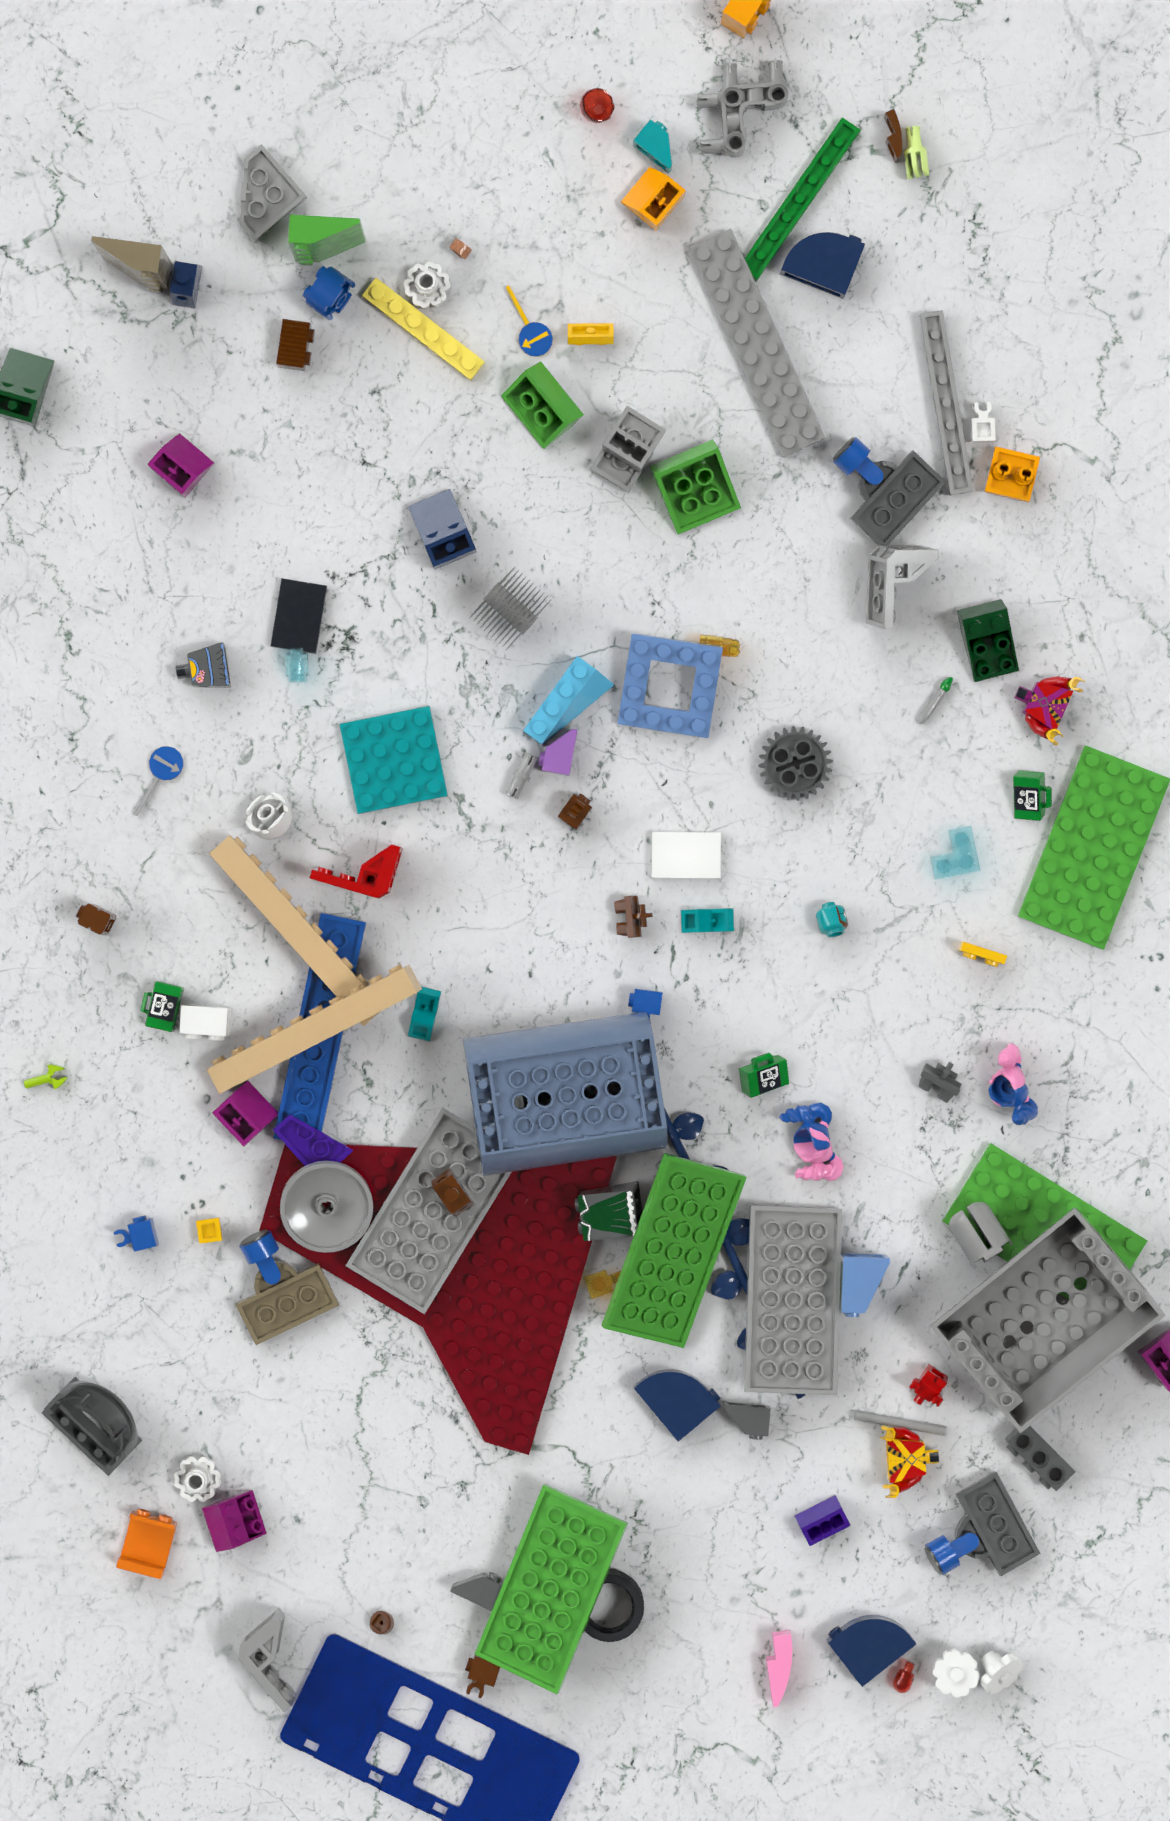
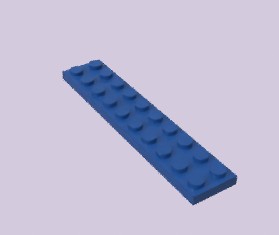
M321 913L318 927L323 933L320 936L326 942L330 939L339 949L336 952L341 959L346 957L354 966L351 970L356 974L366 922ZM309 967L299 1014L303 1018L310 1016L309 1011L322 1005L323 1009L329 1006V1001L337 997L311 967ZM343 1031L290 1058L276 1126L291 1114L321 1132L323 1131ZM274 1132L273 1139L281 1140L278 1137V1135Z

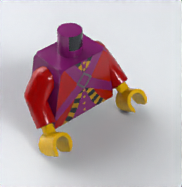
M1056 676L1043 678L1040 682H1036L1032 690L1022 686L1018 687L1014 698L1026 703L1022 713L1025 715V721L1033 733L1048 739L1055 746L1058 745L1053 739L1057 735L1063 737V734L1057 728L1072 696V690L1082 693L1083 690L1077 688V684L1085 682V680L1079 677L1067 678Z

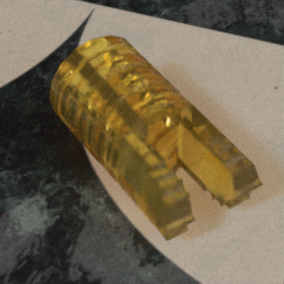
M700 634L699 643L723 647L722 656L738 657L740 653L739 640L724 638L723 636Z

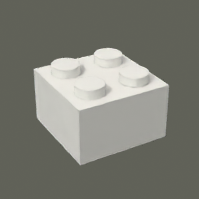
M181 1005L179 1033L185 1034V1038L201 1039L202 1035H208V1040H224V1037L230 1036L232 1008Z

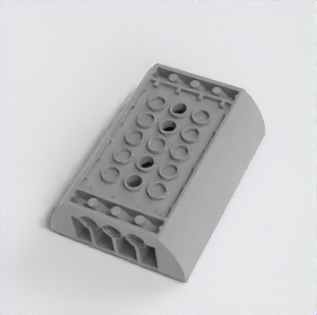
M1074 1207L939 1317L930 1327L1019 1433H1022L1165 1317V1314L1146 1288L1088 1219ZM1078 1277L1085 1278L1087 1280L1086 1287L1077 1289L1074 1286L1075 1279ZM1059 1292H1066L1069 1295V1300L1066 1303L1060 1304L1056 1301V1295ZM1030 1321L1033 1324L1032 1331L1029 1333L1022 1332L1020 1329L1022 1322ZM1010 1335L1015 1338L1016 1342L1012 1347H1005L1002 1344L1005 1336Z

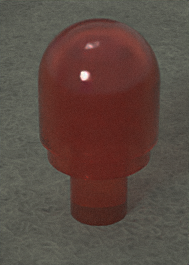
M906 1661L904 1668H900L897 1671L893 1680V1687L899 1693L908 1692L914 1681L912 1671L915 1664L911 1661Z

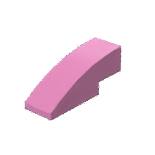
M790 1630L772 1632L775 1655L766 1656L773 1707L779 1706L789 1680L792 1665V1637Z

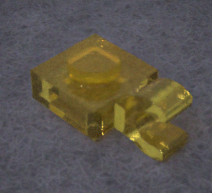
M606 1269L585 1276L584 1280L591 1299L613 1292L612 1284L617 1283L621 1270L608 1275Z

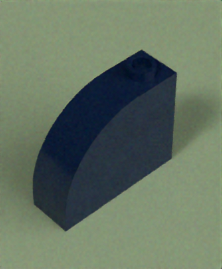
M833 232L810 235L799 241L790 250L783 263L780 275L844 299L865 243H862V239L854 235L847 237Z
M659 1370L645 1376L633 1386L635 1391L678 1442L721 1407L718 1402L721 1398L713 1388L708 1390L695 1376L681 1370Z
M865 1615L849 1621L841 1628L836 1626L828 1633L829 1637L826 1639L830 1647L862 1687L916 1645L914 1638L901 1624L891 1618L880 1615Z

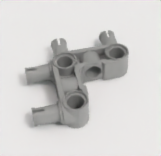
M775 60L769 61L770 82L757 84H738L737 64L731 63V73L729 72V63L723 64L724 85H722L721 90L713 94H697L698 109L713 107L721 109L723 135L721 139L700 140L701 155L722 153L724 156L735 158L741 156L745 151L747 136L743 123L744 112L751 109L769 111L785 106L789 92L787 83L783 80L782 60H777V70H775ZM781 92L784 98L779 101L775 100L772 97V93ZM728 95H735L738 101L731 104L727 102L726 97ZM737 140L741 143V147L739 149H732L729 143Z

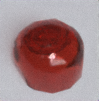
M601 88L587 90L580 101L581 114L587 121L595 124L609 120L615 109L612 96L605 89Z

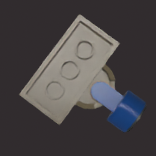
M265 1229L256 1232L240 1243L239 1247L247 1263H256L259 1268L254 1283L256 1293L236 1303V1307L255 1345L339 1306V1302L319 1263L298 1273L289 1263L274 1260L272 1255L279 1250V1247L270 1230Z

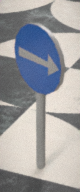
M164 746L156 749L151 754L149 768L156 777L134 812L135 816H138L159 779L172 780L181 773L183 758L175 748Z

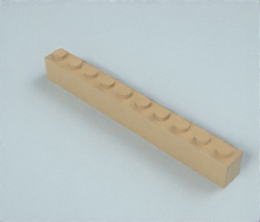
M229 835L209 853L336 996L342 995L345 998L350 995L349 990L361 984L364 988L369 985L368 981L361 974L358 976L354 974L351 970L354 966L346 957L341 959L336 952L339 949L330 939L326 942L320 936L323 931L315 922L310 924L305 919L308 916L307 913L299 905L295 908L290 902L292 899L291 895L284 888L278 889L274 884L277 881L269 871L264 873L259 866L262 863L253 853L249 856L244 851L246 845L238 836L233 838ZM380 1012L361 1021L360 1023L362 1024V1026H365Z
M399 964L388 970L390 975L383 978L380 974L368 980L370 985L363 988L360 984L349 990V996L343 998L342 995L331 999L329 1001L330 1005L324 1009L320 1005L309 1011L310 1016L303 1018L300 1015L289 1021L291 1026L284 1029L281 1025L270 1031L271 1036L264 1039L263 1035L250 1041L252 1046L245 1049L242 1045L231 1051L232 1056L225 1059L223 1055L211 1061L213 1066L208 1068L207 1072L217 1091L221 1094L422 990V987L411 966L402 967Z

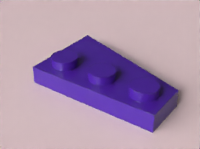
M291 1114L273 1129L304 1166L319 1161L341 1162L354 1151Z

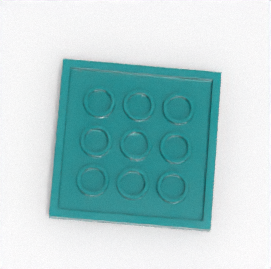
M430 706L339 724L357 814L448 796Z

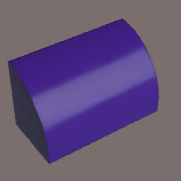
M836 1495L795 1515L809 1546L851 1526Z

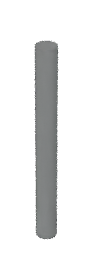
M855 1411L854 1420L892 1427H905L909 1430L942 1436L946 1434L945 1426Z

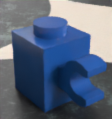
M635 989L634 993L629 995L628 1006L632 1007V1012H646L650 1020V1014L660 1015L663 992Z
M146 1215L132 1218L133 1223L127 1225L129 1232L124 1229L114 1232V1235L122 1234L124 1236V1241L116 1244L117 1247H124L132 1243L134 1252L159 1245L153 1218L146 1219Z

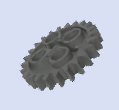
M792 726L791 733H788L786 728H783L782 736L775 732L776 740L768 738L767 741L770 746H762L766 754L759 755V758L763 759L764 763L759 764L758 767L765 768V771L760 776H767L768 779L764 782V785L771 783L773 786L770 792L778 789V797L786 793L787 800H790L791 796L795 795L796 801H799L800 794H803L805 799H808L809 791L816 795L815 787L823 789L824 785L821 781H829L825 773L832 772V769L828 768L827 764L832 763L833 760L827 759L826 756L831 753V750L824 751L823 748L827 745V742L820 744L818 741L821 735L813 738V730L805 734L804 727L799 732H796L795 726ZM799 743L807 744L809 747L808 754L800 755L796 749ZM776 751H785L787 760L782 763L778 762L775 759ZM815 756L814 760L801 763L798 770L793 766L782 771H776L777 767L790 764L794 757L799 761ZM810 764L816 768L815 776L808 777L805 775L804 767ZM791 772L795 778L792 784H785L782 780L783 773Z

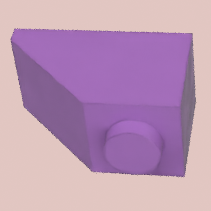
M577 729L570 730L547 746L545 753H540L538 765L543 766V772L565 776L570 775Z

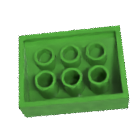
M290 215L288 243L295 261H299L300 265L311 266L313 262L319 263L366 242L360 218Z

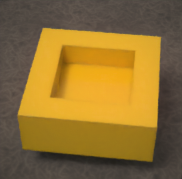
M220 1217L196 1221L199 1244L223 1240Z

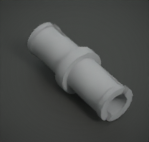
M525 752L518 769L513 772L514 777L507 791H505L507 795L515 799L519 798L526 781L529 782V775L539 758Z

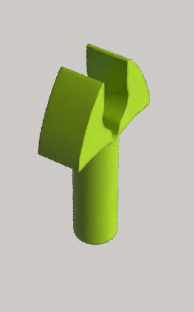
M47 1065L49 1070L46 1074L24 1080V1087L29 1089L50 1083L53 1084L54 1089H57L65 1083L68 1077L58 1080L52 1078L56 1071L66 1068L59 1065Z

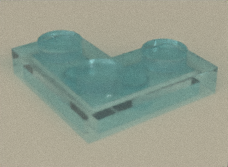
M972 826L948 830L952 853L930 857L934 880L981 871Z

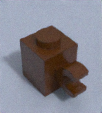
M581 793L578 796L573 794L559 813L558 818L577 830L592 809V806L589 805L591 800Z
M474 1655V1658L469 1657L465 1671L469 1672L467 1679L473 1681L468 1684L466 1693L469 1695L471 1689L477 1687L480 1691L478 1698L481 1699L484 1694L485 1684L494 1687L500 1667Z

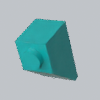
M650 119L633 140V146L669 174L672 171L669 134L666 132L667 128L661 122H654Z

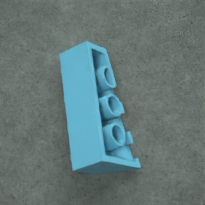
M577 656L523 732L540 745H544L600 696L612 688L614 684L598 670Z

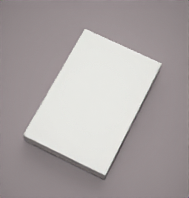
M652 832L651 878L720 879L721 832Z

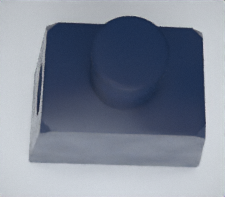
M175 261L170 287L172 305L196 308L202 265Z

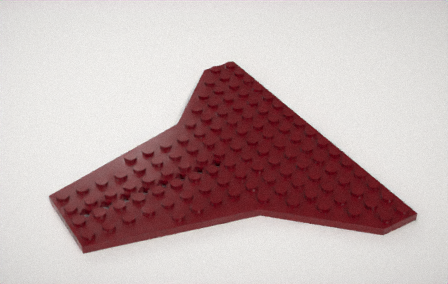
M286 1144L282 1151L259 1231L270 1230L274 1239L311 1262L319 1263L323 1269L423 1327L484 1442L529 1455L592 1244V1240L584 1241L583 1235L579 1234L578 1221H581L580 1212H576L575 1198H578L581 1191L609 1186L617 1156L511 1172L425 1314L346 1267L363 1236L348 1248L326 1253L309 1250L292 1239L281 1219L280 1200L286 1183L295 1172L304 1167V1164ZM344 1144L354 1151L340 1163L356 1170L365 1179L372 1194L373 1215L370 1225L418 1147ZM327 1201L326 1203L323 1202L322 1204L328 1206L331 1202Z

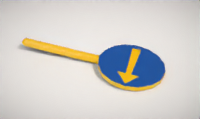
M509 285L506 286L514 305L526 325L519 334L520 348L530 356L538 357L544 355L552 346L553 337L551 331L542 323H529Z

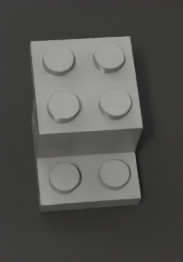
M626 406L602 444V450L591 465L590 470L629 494L653 456L654 449L665 434L666 429Z

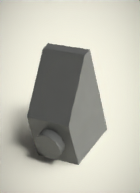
M724 1402V1410L744 1434L749 1435L750 1439L762 1440L763 1436H768L770 1406Z
M483 1572L453 1583L450 1592L492 1611L503 1581H501L502 1577L495 1573L489 1572V1574Z

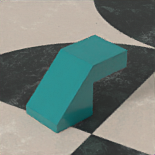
M733 908L681 910L682 933L734 931Z
M422 987V990L417 992L408 1037L430 1042L441 991Z

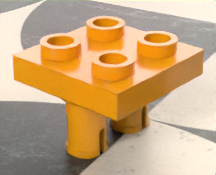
M995 446L984 492L1029 503L1040 457Z

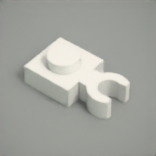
M975 402L973 410L978 418L971 419L972 443L995 442V418H988V414L992 409L991 402L986 403L987 409L985 411H981L978 407L979 403Z

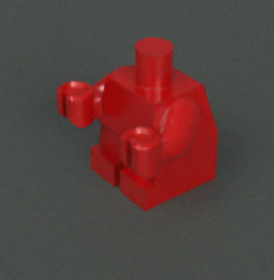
M928 1364L920 1378H914L909 1386L917 1394L914 1402L921 1405L924 1400H927L939 1407L944 1400L940 1392L947 1385L948 1376Z

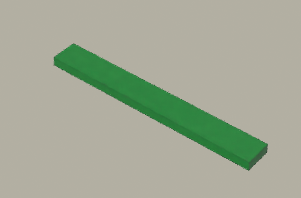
M843 117L746 255L745 260L756 282L861 132L859 128Z

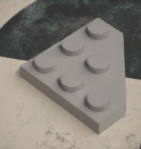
M262 144L244 159L239 222L240 226L252 240L257 242L307 199L303 191Z

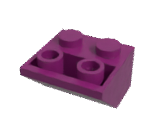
M179 433L166 443L147 465L186 498L215 463Z
M249 1080L212 1112L243 1147L278 1116V1111Z
M1169 1327L1137 1352L1162 1386L1170 1392Z
M253 1490L219 1500L202 1508L216 1552L234 1549L267 1534Z

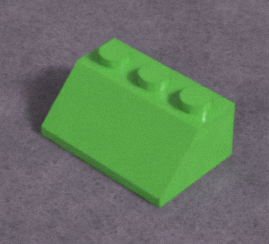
M541 361L526 369L501 395L543 449L568 431L584 415Z

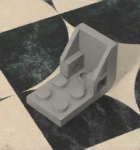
M921 545L877 546L869 554L866 624L883 629H893V623L896 619L894 600L896 599L897 590L895 583L913 582L938 560V549Z
M278 1608L244 1637L239 1648V1661L285 1713L293 1704L295 1699L293 1694L295 1692L288 1683H282L278 1678L280 1676L278 1671L272 1665L268 1666L275 1660L280 1648L285 1614Z

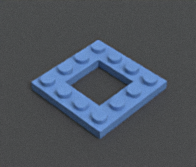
M632 633L618 724L708 738L723 647ZM651 660L696 667L689 711L644 704Z

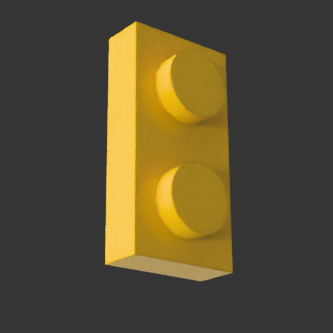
M613 323L568 324V345L614 344Z
M961 942L958 951L964 952L963 957L972 960L980 957L985 959V964L998 967V964H1005L1007 955L967 942Z

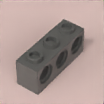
M1031 1426L1022 1433H1019L1015 1428L1005 1438L1009 1443L1006 1448L1015 1457L1020 1454L1025 1459L1022 1464L1031 1473L1036 1471L1041 1476L1039 1481L1048 1490L1052 1487L1057 1491L1076 1472ZM1020 1435L1028 1437V1442L1024 1446H1018L1016 1443ZM1038 1451L1043 1452L1044 1459L1039 1463L1034 1462L1033 1455ZM1053 1468H1059L1061 1472L1060 1476L1056 1479L1049 1477V1472Z

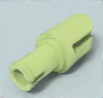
M912 126V130L911 127H907L905 130L908 148L904 151L907 180L913 179V172L916 178L922 177V173L925 176H929L927 149L921 145L920 127Z

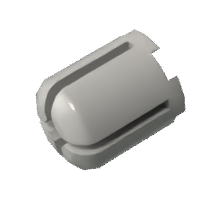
M974 1202L967 1206L966 1209L988 1243L989 1250H987L962 1210L953 1215L949 1222V1229L974 1269L977 1267L975 1265L977 1261L982 1259L985 1263L1003 1251L1002 1246L1006 1243H1009L1010 1246L1013 1245L989 1205L985 1202Z

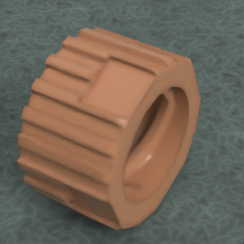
M457 238L449 247L463 259H466L472 251L471 248Z

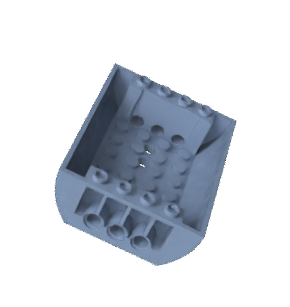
M646 1012L462 1038L482 1176L659 1150L667 1147V1124L654 1035ZM615 1081L620 1085L618 1094L611 1095L608 1093L607 1086L610 1082ZM593 1085L596 1087L597 1094L594 1098L589 1099L585 1097L584 1089L586 1086ZM540 1093H549L551 1101L548 1105L544 1106L538 1103L537 1098ZM523 1095L527 1098L528 1104L525 1108L518 1109L515 1107L514 1100L517 1096Z

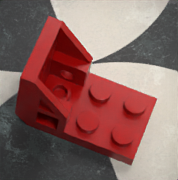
M390 845L363 863L357 882H354L355 877L341 873L340 877L332 875V870L318 867L317 871L312 870L309 878L379 899L391 892L403 848ZM373 875L375 878L374 882L367 881L368 877Z

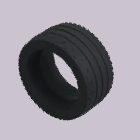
M609 1569L604 1584H618L628 1592L632 1601L631 1614L627 1621L613 1628L601 1627L589 1618L585 1632L599 1641L617 1642L630 1636L640 1625L644 1614V1598L639 1585L632 1577L624 1572Z

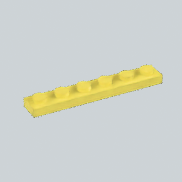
M375 278L363 293L362 297L470 381L485 364V361L378 278Z

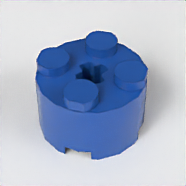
M322 266L316 273L317 279L312 286L309 285L305 289L303 297L306 298V305L327 320H332V314L335 311L340 313L347 305L352 296L349 290L351 287H355V282L334 267L326 268Z

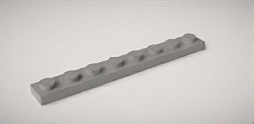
M943 310L922 313L919 317L949 495L973 492Z

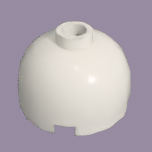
M275 792L269 796L263 794L257 797L246 811L248 815L246 825L255 835L267 840L276 839L284 835L290 828L293 820L291 807L280 794Z

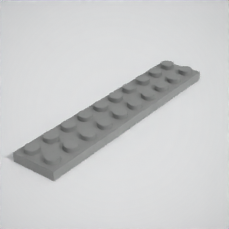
M730 228L689 248L782 456L785 458L825 439L823 430L732 229Z

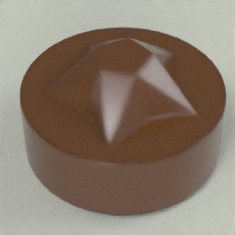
M377 1611L371 1616L370 1628L374 1633L386 1635L393 1629L394 1619L390 1613Z

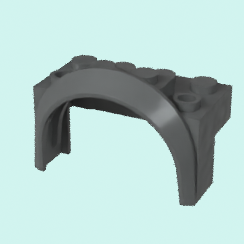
M76 1377L51 1400L42 1412L55 1427L108 1476L142 1441L138 1436L131 1412L117 1395L103 1386L79 1381ZM87 1394H90L89 1397L80 1405V1402L83 1400V1398ZM82 1410L91 1415L94 1419H96L103 1426L108 1435H106L93 1421H91L82 1412ZM125 1426V1429L118 1437H114Z

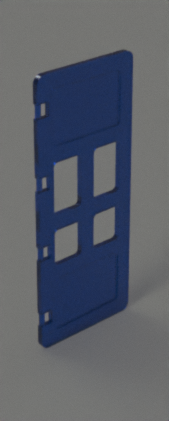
M330 1634L326 1638L280 1733L283 1743L313 1756V1758L364 1783L366 1782L442 1821H551L580 1761L577 1751L339 1634ZM402 1686L412 1689L433 1701V1705L420 1729H415L390 1717L388 1714ZM448 1710L461 1713L495 1731V1735L483 1759L478 1760L436 1738V1734ZM379 1732H384L411 1747L397 1775H393L366 1760V1756ZM307 1739L319 1744L317 1751L304 1746ZM426 1756L435 1757L473 1777L472 1783L460 1805H454L414 1784V1779ZM371 1770L383 1776L380 1783L368 1777ZM435 1802L447 1807L445 1814L432 1809Z

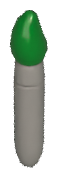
M952 677L946 678L941 683L940 689H938L922 711L918 720L919 724H923L929 719L942 698L950 690L953 682Z

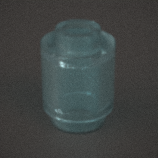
M292 648L290 653L285 654L288 682L307 681V676L309 675L308 653L303 652L302 648Z

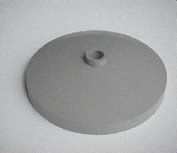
M319 1161L302 1167L290 1177L281 1195L280 1214L286 1231L298 1244L312 1251L336 1252L350 1247L364 1235L372 1219L373 1199L367 1182L352 1167L335 1161ZM327 1201L331 1202L328 1206L322 1204L323 1202L326 1203Z

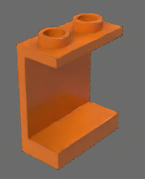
M138 1508L137 1511L133 1510L130 1513L127 1534L116 1568L161 1579L166 1568L177 1522L172 1521L173 1517L160 1514L157 1517L150 1515L151 1512Z

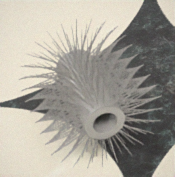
M515 567L500 583L498 582L484 597V601L470 616L471 618L486 602L485 607L474 619L475 621L490 605L491 608L477 623L479 624L494 609L492 614L483 623L482 626H484L497 611L498 614L486 629L500 615L502 617L488 634L503 618L505 621L492 637L507 621L509 624L498 635L496 640L510 625L513 627L502 640L514 628L516 631L505 644L517 631L520 632L507 649L521 634L523 635L538 619L537 616L548 605L546 603L536 615L534 614L545 601L544 599L533 612L530 611L543 596L542 594L529 609L527 608L540 590L525 606L523 605L536 587L522 602L519 601L533 583L518 599L516 598L530 580L514 596L512 595L525 578L519 582L511 593L509 592L521 575L507 589L505 588L518 571L504 586L501 585Z

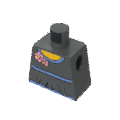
M223 642L188 653V664L176 666L177 678L191 677L193 687L231 688L226 648Z

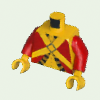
M881 1426V1429L886 1430V1435L880 1437V1439L886 1440L888 1481L893 1483L884 1484L883 1489H890L889 1495L885 1496V1498H896L899 1493L909 1490L921 1481L922 1476L926 1475V1464L939 1463L938 1449L925 1450L924 1441L920 1439L919 1435L905 1427L890 1428Z

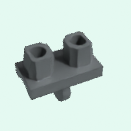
M948 1062L946 1067L938 1063L935 1068L926 1063L922 1069L918 1086L928 1092L933 1084L941 1087L937 1097L948 1103L954 1095L957 1097L962 1083L955 1080L958 1074L951 1070L954 1065L953 1063Z

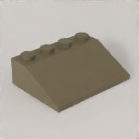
M92 236V243L105 261L145 288H149V292L162 293L163 290L169 291L172 262L162 245Z

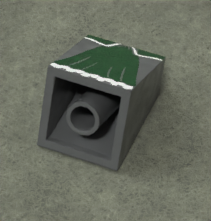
M639 1181L590 1189L579 1193L578 1198H575L576 1212H580L581 1221H578V1231L580 1235H583L584 1241L631 1237L635 1235L643 1213Z

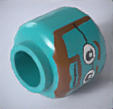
M827 902L822 904V908L816 913L819 931L822 934L831 938L845 933L844 930L848 927V920L843 906L835 905V902Z

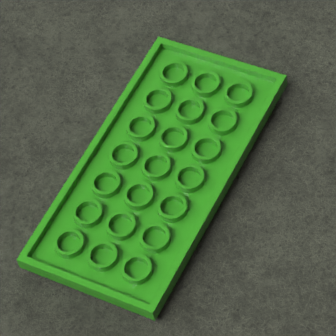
M1084 745L1017 917L1104 950L1166 793L1170 778Z
M991 1143L942 1222L949 1225L953 1215L962 1210L987 1250H989L988 1243L966 1209L967 1206L974 1202H985L989 1205L1013 1243L1012 1246L1009 1243L1003 1245V1251L997 1255L1007 1262L1074 1207L1088 1219L1129 1269H1131L1148 1241ZM1078 1277L1074 1281V1286L1077 1289H1083L1087 1285V1280L1083 1277ZM1066 1292L1058 1293L1069 1300V1295Z
M664 1153L601 1326L604 1329L681 1348L685 1347L747 1178L745 1175Z
M544 1484L474 1655L550 1692L558 1694L628 1522Z

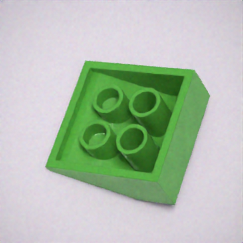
M713 439L649 466L678 535L741 508L720 450Z

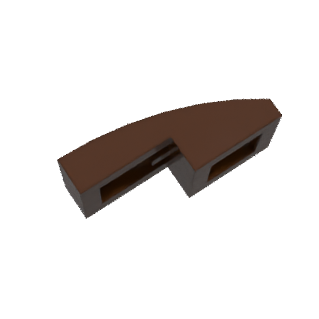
M892 109L887 111L884 116L892 134L887 137L885 143L896 163L900 160L902 153V134L897 114Z

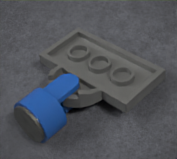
M852 437L833 457V463L845 475L848 476L854 470L860 474L858 488L865 502L850 519L878 546L889 545L946 481L914 450H911L898 466L887 461L873 463L867 457L871 450L857 437Z
M995 1471L956 1493L966 1515L959 1520L955 1528V1540L949 1543L947 1538L941 1535L927 1543L924 1548L931 1565L941 1575L960 1566L959 1558L964 1555L975 1559L989 1557L998 1575L1003 1576L1041 1554L1003 1482Z

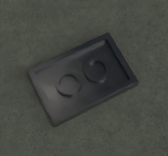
M281 578L271 647L311 654L317 653L327 592L326 585Z

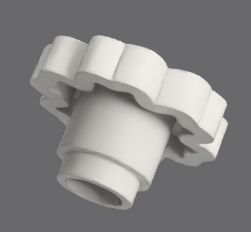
M429 261L423 266L417 263L408 270L409 279L404 281L406 296L412 298L414 306L428 309L430 304L433 307H439L441 303L447 300L445 292L451 289L449 275L442 273V268L439 264Z
M192 1455L180 1463L181 1469L177 1470L174 1474V1485L181 1489L180 1496L187 1499L189 1502H194L197 1498L199 1501L205 1502L215 1495V1488L221 1485V1471L214 1469L216 1465L214 1460L209 1459L207 1456H201L197 1459V1457Z
M958 1649L944 1651L943 1659L937 1658L932 1668L933 1675L937 1677L935 1679L936 1687L943 1694L951 1692L955 1698L967 1696L969 1688H975L980 1678V1674L976 1670V1660L970 1653L964 1652L961 1654Z
M995 1651L988 1652L980 1661L982 1669L986 1673L981 1678L980 1685L991 1695L999 1693L1017 1679V1674L1023 1670V1662L1014 1653L1006 1654L1002 1657Z

